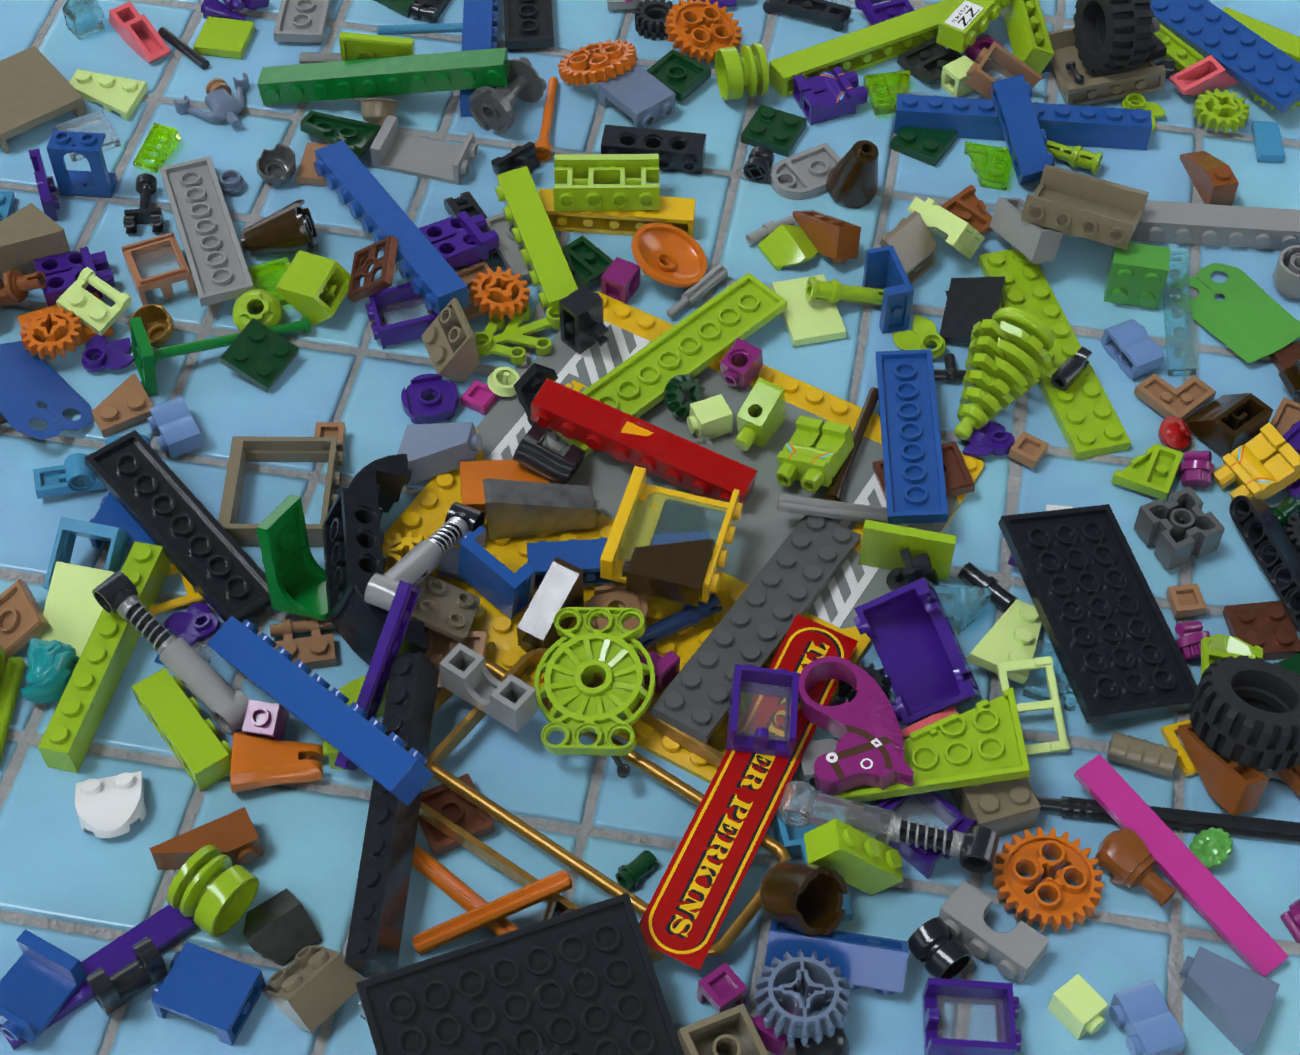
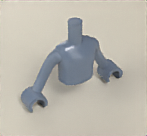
M243 73V80H237L233 77L234 86L237 91L236 99L224 88L216 89L207 94L205 104L211 112L190 106L187 95L184 96L185 102L183 103L177 102L176 99L174 100L176 112L180 115L190 113L208 121L220 122L227 120L233 128H239L241 121L237 115L244 109V95L250 88L248 75Z

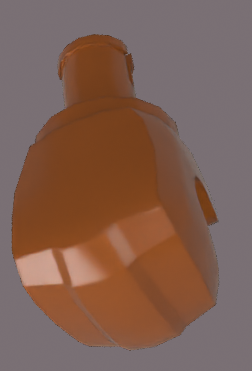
M18 269L4 272V282L0 279V308L21 303L27 298L28 291L45 288L47 283H40L47 280L45 274L42 271H36L24 275Z
M1125 827L1118 831H1113L1102 840L1095 859L1099 860L1097 866L1100 869H1106L1113 874L1109 880L1112 884L1125 885L1129 890L1135 886H1141L1160 906L1165 905L1172 898L1176 889L1172 888L1153 871L1157 860L1151 856L1144 841L1131 828Z

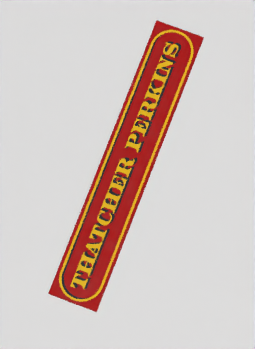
M796 614L769 669H786L790 672H798L800 676L802 670L809 663L822 657H841L849 661L858 641ZM823 680L815 684L807 695L814 702L827 706L839 680ZM799 691L796 741L791 757L786 758L734 750L726 751L639 922L647 946L699 971L817 728L801 711ZM755 695L737 732L755 734L757 728L763 727L769 730V736L784 738L786 699Z

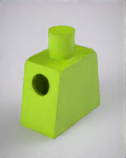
M760 377L758 378L736 417L738 435L734 440V444L739 449L748 451L752 444L765 447L786 419L784 388Z

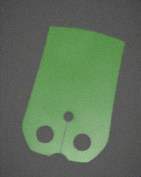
M1213 263L1199 269V273L1195 277H1184L1171 286V297L1174 305L1213 334L1248 364L1281 350L1300 337V322L1272 299L1247 274L1236 267ZM1221 271L1228 275V279L1223 283H1216L1212 281L1210 276L1213 272ZM1186 287H1195L1199 291V296L1193 299L1186 298L1182 295V290ZM1216 294H1222L1225 296V299L1219 301L1216 300L1214 296Z

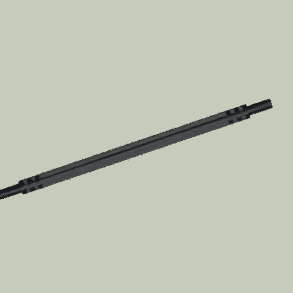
M1061 796V799L1036 797L1041 806L1040 810L1059 812L1060 816L1115 822L1099 803L1093 799ZM1149 806L1169 828L1202 831L1213 827L1215 829L1222 828L1224 832H1228L1230 835L1300 842V822Z

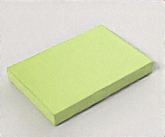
M824 274L809 276L816 277L817 280L826 281ZM809 277L772 282V290L788 301L787 309L781 313L793 347L846 338L847 334L836 303L830 304L827 300L814 299V301L806 300L805 289Z
M56 561L43 611L49 626L40 632L36 639L43 641L57 640L70 644L76 650L75 656L80 657L103 609L94 598L92 590L115 572Z

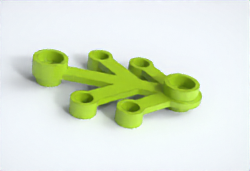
M559 305L549 307L545 318L520 326L522 322H527L531 318L529 306L523 308L521 315L515 312L514 318L509 321L507 326L505 316L503 320H499L498 315L494 314L492 318H489V323L483 332L474 333L478 356L485 357L489 354L510 357V361L514 365L525 363L527 360L526 350L520 346L512 348L501 345L507 342L535 348L536 353L541 356L550 354L552 352V344L549 338H536L527 335L549 327L560 330ZM505 328L503 333L495 335L496 331H501Z

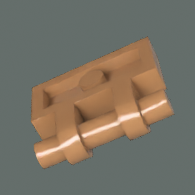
M309 618V620L296 622L288 619L281 620V624L269 625L271 637L283 636L282 641H274L277 644L274 649L282 646L295 657L291 661L292 663L299 659L310 669L337 666L333 633L321 635V630L333 629V622H329L328 618L325 620ZM311 632L310 637L294 639L293 634Z

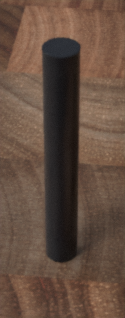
M161 27L158 30V34L202 69L209 67L210 63L208 60L168 29Z

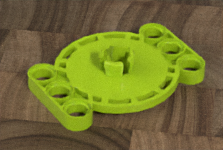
M562 608L557 611L553 618L555 630L562 638L557 640L544 653L534 677L537 702L540 711L549 722L541 731L543 746L546 751L555 755H628L635 749L637 743L635 732L631 726L646 712L653 699L656 686L655 669L651 657L644 646L636 640L642 637L646 630L644 615L636 608ZM572 617L577 620L576 625L571 629L560 627L561 621L565 618ZM597 618L608 620V625L603 629L598 630L591 626L592 622ZM629 618H636L640 621L639 626L633 630H627L622 625ZM638 652L643 655L647 664L641 663ZM595 672L600 673L601 680L604 681L603 684L595 688L587 687L590 682L595 680ZM542 673H544V685L540 688ZM650 675L648 691L644 688V676ZM548 697L552 707L550 712L543 705L542 698ZM640 699H643L644 701L642 705L634 714H632V711L636 708ZM556 731L563 732L565 739L561 743L554 745L548 742V737L551 733ZM586 732H594L598 736L595 743L591 745H583L580 742V738ZM623 732L630 736L629 742L623 746L615 745L612 742L613 737L618 733Z

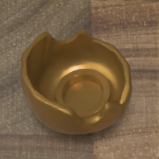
M148 304L140 307L133 313L131 318L141 317L150 345L154 349L165 345L173 337L174 321L163 306Z

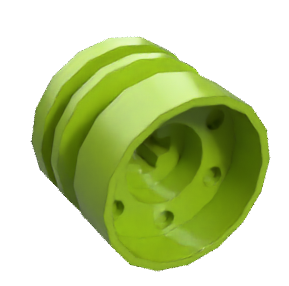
M760 42L751 44V47L748 44L742 45L740 56L734 46L716 50L715 73L718 89L724 101L741 99L744 89L749 97H754L756 93L759 96L768 93L769 66L764 48Z
M206 845L196 851L179 869L169 886L166 900L171 907L179 909L183 916L192 917L194 915L195 924L211 937H220L227 933L246 913L258 892L260 882L258 877L243 866H232L231 858L228 855L222 854L220 849L214 845Z

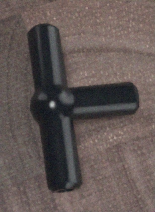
M952 353L946 354L944 356L945 370H934L935 381H947L949 383L963 381L966 370H957L955 355Z

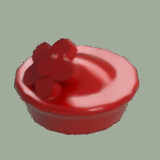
M1171 416L1162 421L1158 430V437L1165 447L1182 450L1189 445L1191 432L1188 425L1182 419Z

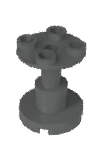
M525 57L509 60L511 70L508 86L497 87L496 89L482 86L476 89L469 97V101L472 103L469 109L473 118L483 129L487 131L490 129L495 130L493 134H504L514 124L515 114L513 107L516 105V97L530 103L538 102L547 89L545 80L539 76L532 67L531 62Z

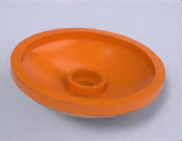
M648 223L641 226L632 238L631 249L633 256L642 271L653 280L670 287L686 288L693 286L704 277L707 270L706 255L699 243L682 229L666 223Z

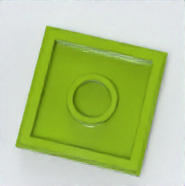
M208 16L193 48L197 53L203 55L242 59L256 29L255 22Z

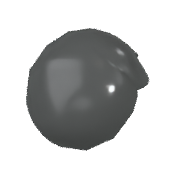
M276 144L272 150L264 149L256 162L258 175L263 181L270 184L279 185L288 182L296 171L294 152L290 147L283 144Z

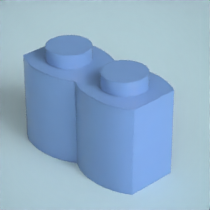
M1130 319L1104 330L1101 344L1107 354L1117 361L1120 369L1128 378L1133 380L1160 369L1164 358L1163 349L1148 337L1145 327L1136 320Z
M182 396L149 408L151 417L147 418V422L152 433L158 432L160 435L156 439L162 453L168 451L171 459L204 447L198 426Z
M1152 980L1114 993L1111 1006L1109 1007L1110 1017L1117 1027L1121 1026L1122 1030L1126 1033V1045L1131 1055H1176L1183 1051L1186 1043L1185 1036L1177 1020L1169 1011L1159 988Z

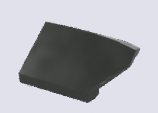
M287 888L246 914L243 936L253 951L274 960L280 966L293 960L296 954L303 948L313 944L317 945L322 941L303 905Z

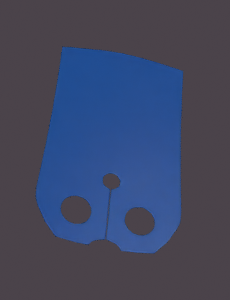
M22 341L0 344V412L15 430L42 440L59 436V433L66 429L76 431L92 424L91 406L44 359L41 360L38 354L31 356L29 350L24 349ZM45 402L47 407L39 408L36 403ZM65 409H74L81 414V418L76 421L68 420L62 415V412ZM35 418L42 419L47 423L48 427L42 431L34 430L29 426V421Z

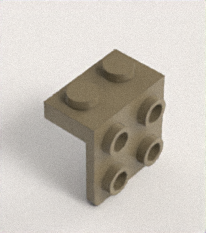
M428 575L418 586L421 591L410 620L424 622L425 627L456 641H465L480 604L479 597L432 575Z

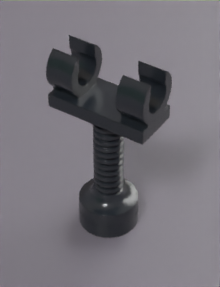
M148 173L140 174L136 178V191L140 194L139 209L124 210L123 223L124 227H126V234L137 233V224H150L153 226L152 232H163L164 218L161 208H150L151 195L157 191V179Z

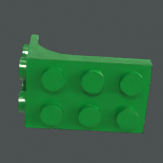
M290 494L256 527L272 609L316 620H325L328 618L325 570L315 561L310 550L301 497Z

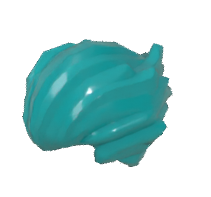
M31 638L27 652L29 668L25 673L26 681L29 684L26 687H21V694L27 701L36 704L56 702L61 699L73 673V664H76L80 657L75 656L76 650L70 644L57 640L43 641Z

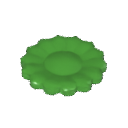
M1211 827L1208 830H1202L1199 835L1194 836L1189 848L1208 870H1211L1214 866L1220 867L1223 862L1228 861L1229 855L1233 852L1232 845L1234 842L1230 839V834L1224 832L1222 828L1215 829Z

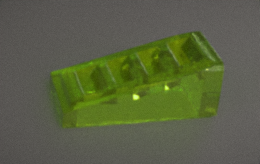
M154 122L133 165L157 173L181 140L178 130ZM152 152V153H156V154H158V155H157V156H153V155H150V153ZM145 159L152 160L154 163L145 162Z

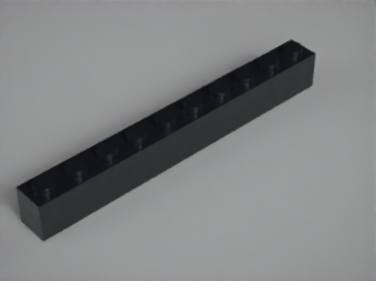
M421 652L392 657L382 724L388 729L384 734L389 736L391 732H394L408 744L405 747L406 751L409 752L413 747L427 759L439 669ZM374 779L344 962L365 978H372L396 970L398 966L422 797L421 790L412 802L406 806Z

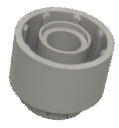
M1300 245L1289 246L1281 251L1272 276L1278 291L1284 297L1294 300L1300 299Z

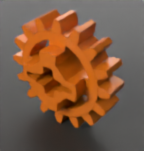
M497 267L495 272L490 268H486V274L478 272L477 279L473 278L470 290V298H473L472 305L479 306V313L489 312L488 318H492L495 314L498 315L499 320H503L504 315H508L510 319H513L515 312L521 315L523 308L528 306L530 289L527 288L528 282L527 280L520 281V273L512 275L510 268L506 272H502L501 267Z
M50 307L46 313L38 310L39 315L37 317L33 315L28 316L30 323H22L24 330L20 331L24 349L29 350L31 356L38 354L41 360L46 355H50L51 360H55L57 354L66 357L65 351H76L74 344H81V336H84L79 316L75 317L72 310L65 313L63 307L58 312L54 311L53 307Z

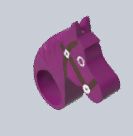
M822 657L809 663L799 676L801 711L811 723L840 739L836 744L834 752L819 756L814 763L815 784L818 790L825 795L836 796L861 785L881 787L884 790L894 782L912 787L914 785L912 779L914 777L913 771L904 761L903 737L898 720L890 701L875 679L861 667L841 657ZM828 679L844 681L852 686L856 692V696L851 702L846 701L836 706L818 704L807 694L815 684Z

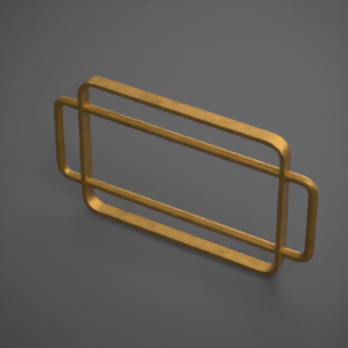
M538 648L529 651L509 671L485 659V664L488 671L501 682L509 674L520 679L530 668L539 664L544 653L549 648ZM595 675V680L590 682L587 687H598L604 681ZM442 687L436 693L433 715L454 694L445 687ZM548 697L542 698L543 705L550 712L552 707ZM639 702L637 704L636 708L632 711V714H634L639 709L642 703ZM474 707L427 757L426 767L434 774L433 778L612 897L629 893L634 911L643 916L649 905L648 903L439 766L485 717L486 713ZM647 708L646 712L640 717L639 720L716 768L719 767L724 757L723 753L652 716L650 708ZM594 732L584 733L592 740H597L598 736ZM613 737L612 742L615 745H625ZM634 750L628 755L619 756L699 806L704 797L703 793ZM421 801L419 816L426 822L454 839L521 886L525 887L538 881L537 878ZM774 815V817H773V819H772V821H771L769 827L772 825V823H773V821H774V819H775V815ZM765 834L760 846L773 853L778 858V863L792 860L789 850L782 843ZM760 888L721 938L713 942L707 956L715 957L724 954L734 944L762 908ZM560 894L553 896L557 900L555 907L561 913L567 909H580V907ZM647 947L652 963L660 961L666 956L664 953Z

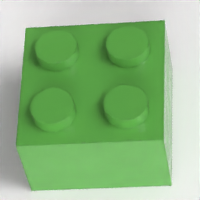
M1130 242L1127 250L1114 246L1105 279L1104 302L1158 309L1169 272L1170 248Z

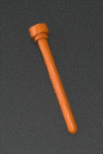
M551 77L548 81L539 140L534 143L535 154L539 162H548L552 157L553 147L549 142L558 88V79L556 77Z

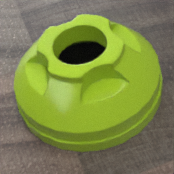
M253 289L243 293L238 297L233 307V320L237 329L242 332L252 318L266 327L281 325L283 308L280 301L274 294L263 289ZM253 302H260L264 305L263 311L258 315H252L248 312V306Z

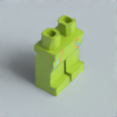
M800 415L795 423L797 429L792 438L777 455L779 468L776 472L778 484L781 486L789 487L795 480H798L805 491L816 493L820 486L829 487L831 485L832 477L837 474L854 448L850 425L826 421L824 424L821 419Z

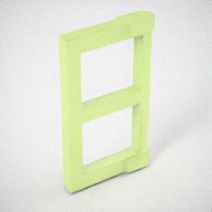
M1052 656L996 664L1001 696L1003 695L1002 691L1010 688L1007 673L1036 669L1045 670L1050 700L1019 703L1016 705L1018 713L1052 709L1058 741L1025 745L1027 756L1070 750Z

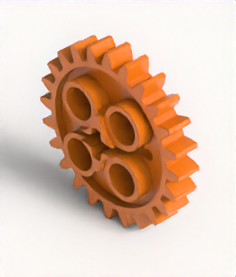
M679 0L678 5L673 4L672 9H669L664 26H666L665 34L669 35L667 40L674 42L673 49L680 48L681 54L687 53L691 59L696 57L699 63H701L702 59H705L708 65H710L711 60L715 61V53L719 48L734 46L738 51L743 36L740 34L742 27L737 26L739 20L732 19L733 12H725L726 6L719 8L717 1L714 4H710L709 0H705V2L701 0H696L695 2L693 0H687L686 2Z
M619 39L614 42L607 40L605 43L599 41L595 44L590 43L586 47H579V51H571L572 55H565V59L560 60V64H558V70L561 80L564 83L568 82L569 85L575 83L576 86L584 83L587 86L592 82L596 85L598 82H607L608 78L616 79L618 74L624 75L625 71L631 70V66L636 65L638 58L635 46H632L631 42L627 43L626 40L620 42Z
M1038 827L1035 836L1025 829L1022 839L1014 834L1011 844L1005 842L1001 850L1002 853L998 852L996 856V864H994L992 874L995 876L992 885L995 888H1000L996 898L1001 900L1007 899L1004 910L1007 911L1014 908L1016 910L1015 920L1025 916L1027 917L1026 924L1029 926L1034 921L1039 922L1040 931H1044L1046 925L1051 924L1053 930L1058 932L1061 923L1068 930H1071L1074 920L1082 925L1086 915H1093L1095 906H1098L1102 897L1100 894L1104 887V883L1100 882L1103 871L1095 870L1099 860L1095 858L1088 859L1091 848L1080 850L1081 839L1078 838L1072 843L1069 842L1068 832H1065L1061 838L1056 837L1055 828L1050 830L1049 835H1044L1041 827ZM1044 856L1053 857L1055 861L1048 860ZM1018 872L1027 873L1030 877H1023ZM1066 881H1073L1078 886L1069 885ZM1040 897L1048 898L1052 903H1046Z

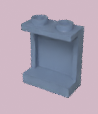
M637 63L635 66H631V70L625 71L624 75L618 74L616 79L608 78L607 82L598 84L599 104L604 108L612 104L616 105L633 119L634 127L649 128L675 112V93Z

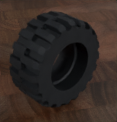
M1078 0L1076 2V14H1074L1073 21H1075V28H1073V34L1076 39L1075 47L1078 49L1079 59L1083 61V66L1089 72L1099 76L1137 70L1144 64L1145 59L1150 53L1149 47L1153 42L1152 32H1154V24L1152 23V17L1154 15L1150 7L1151 0Z
M1241 655L1237 658L1233 656L1225 657L1210 664L1202 674L1189 709L1190 722L1193 729H1195L1196 735L1200 740L1205 741L1206 747L1211 751H1217L1220 753V757L1228 761L1231 759L1238 762L1239 766L1245 768L1251 766L1255 767L1258 771L1272 769L1275 772L1299 765V674L1282 668L1283 665L1276 662L1272 664L1266 662L1263 658L1256 657L1251 659L1248 656Z

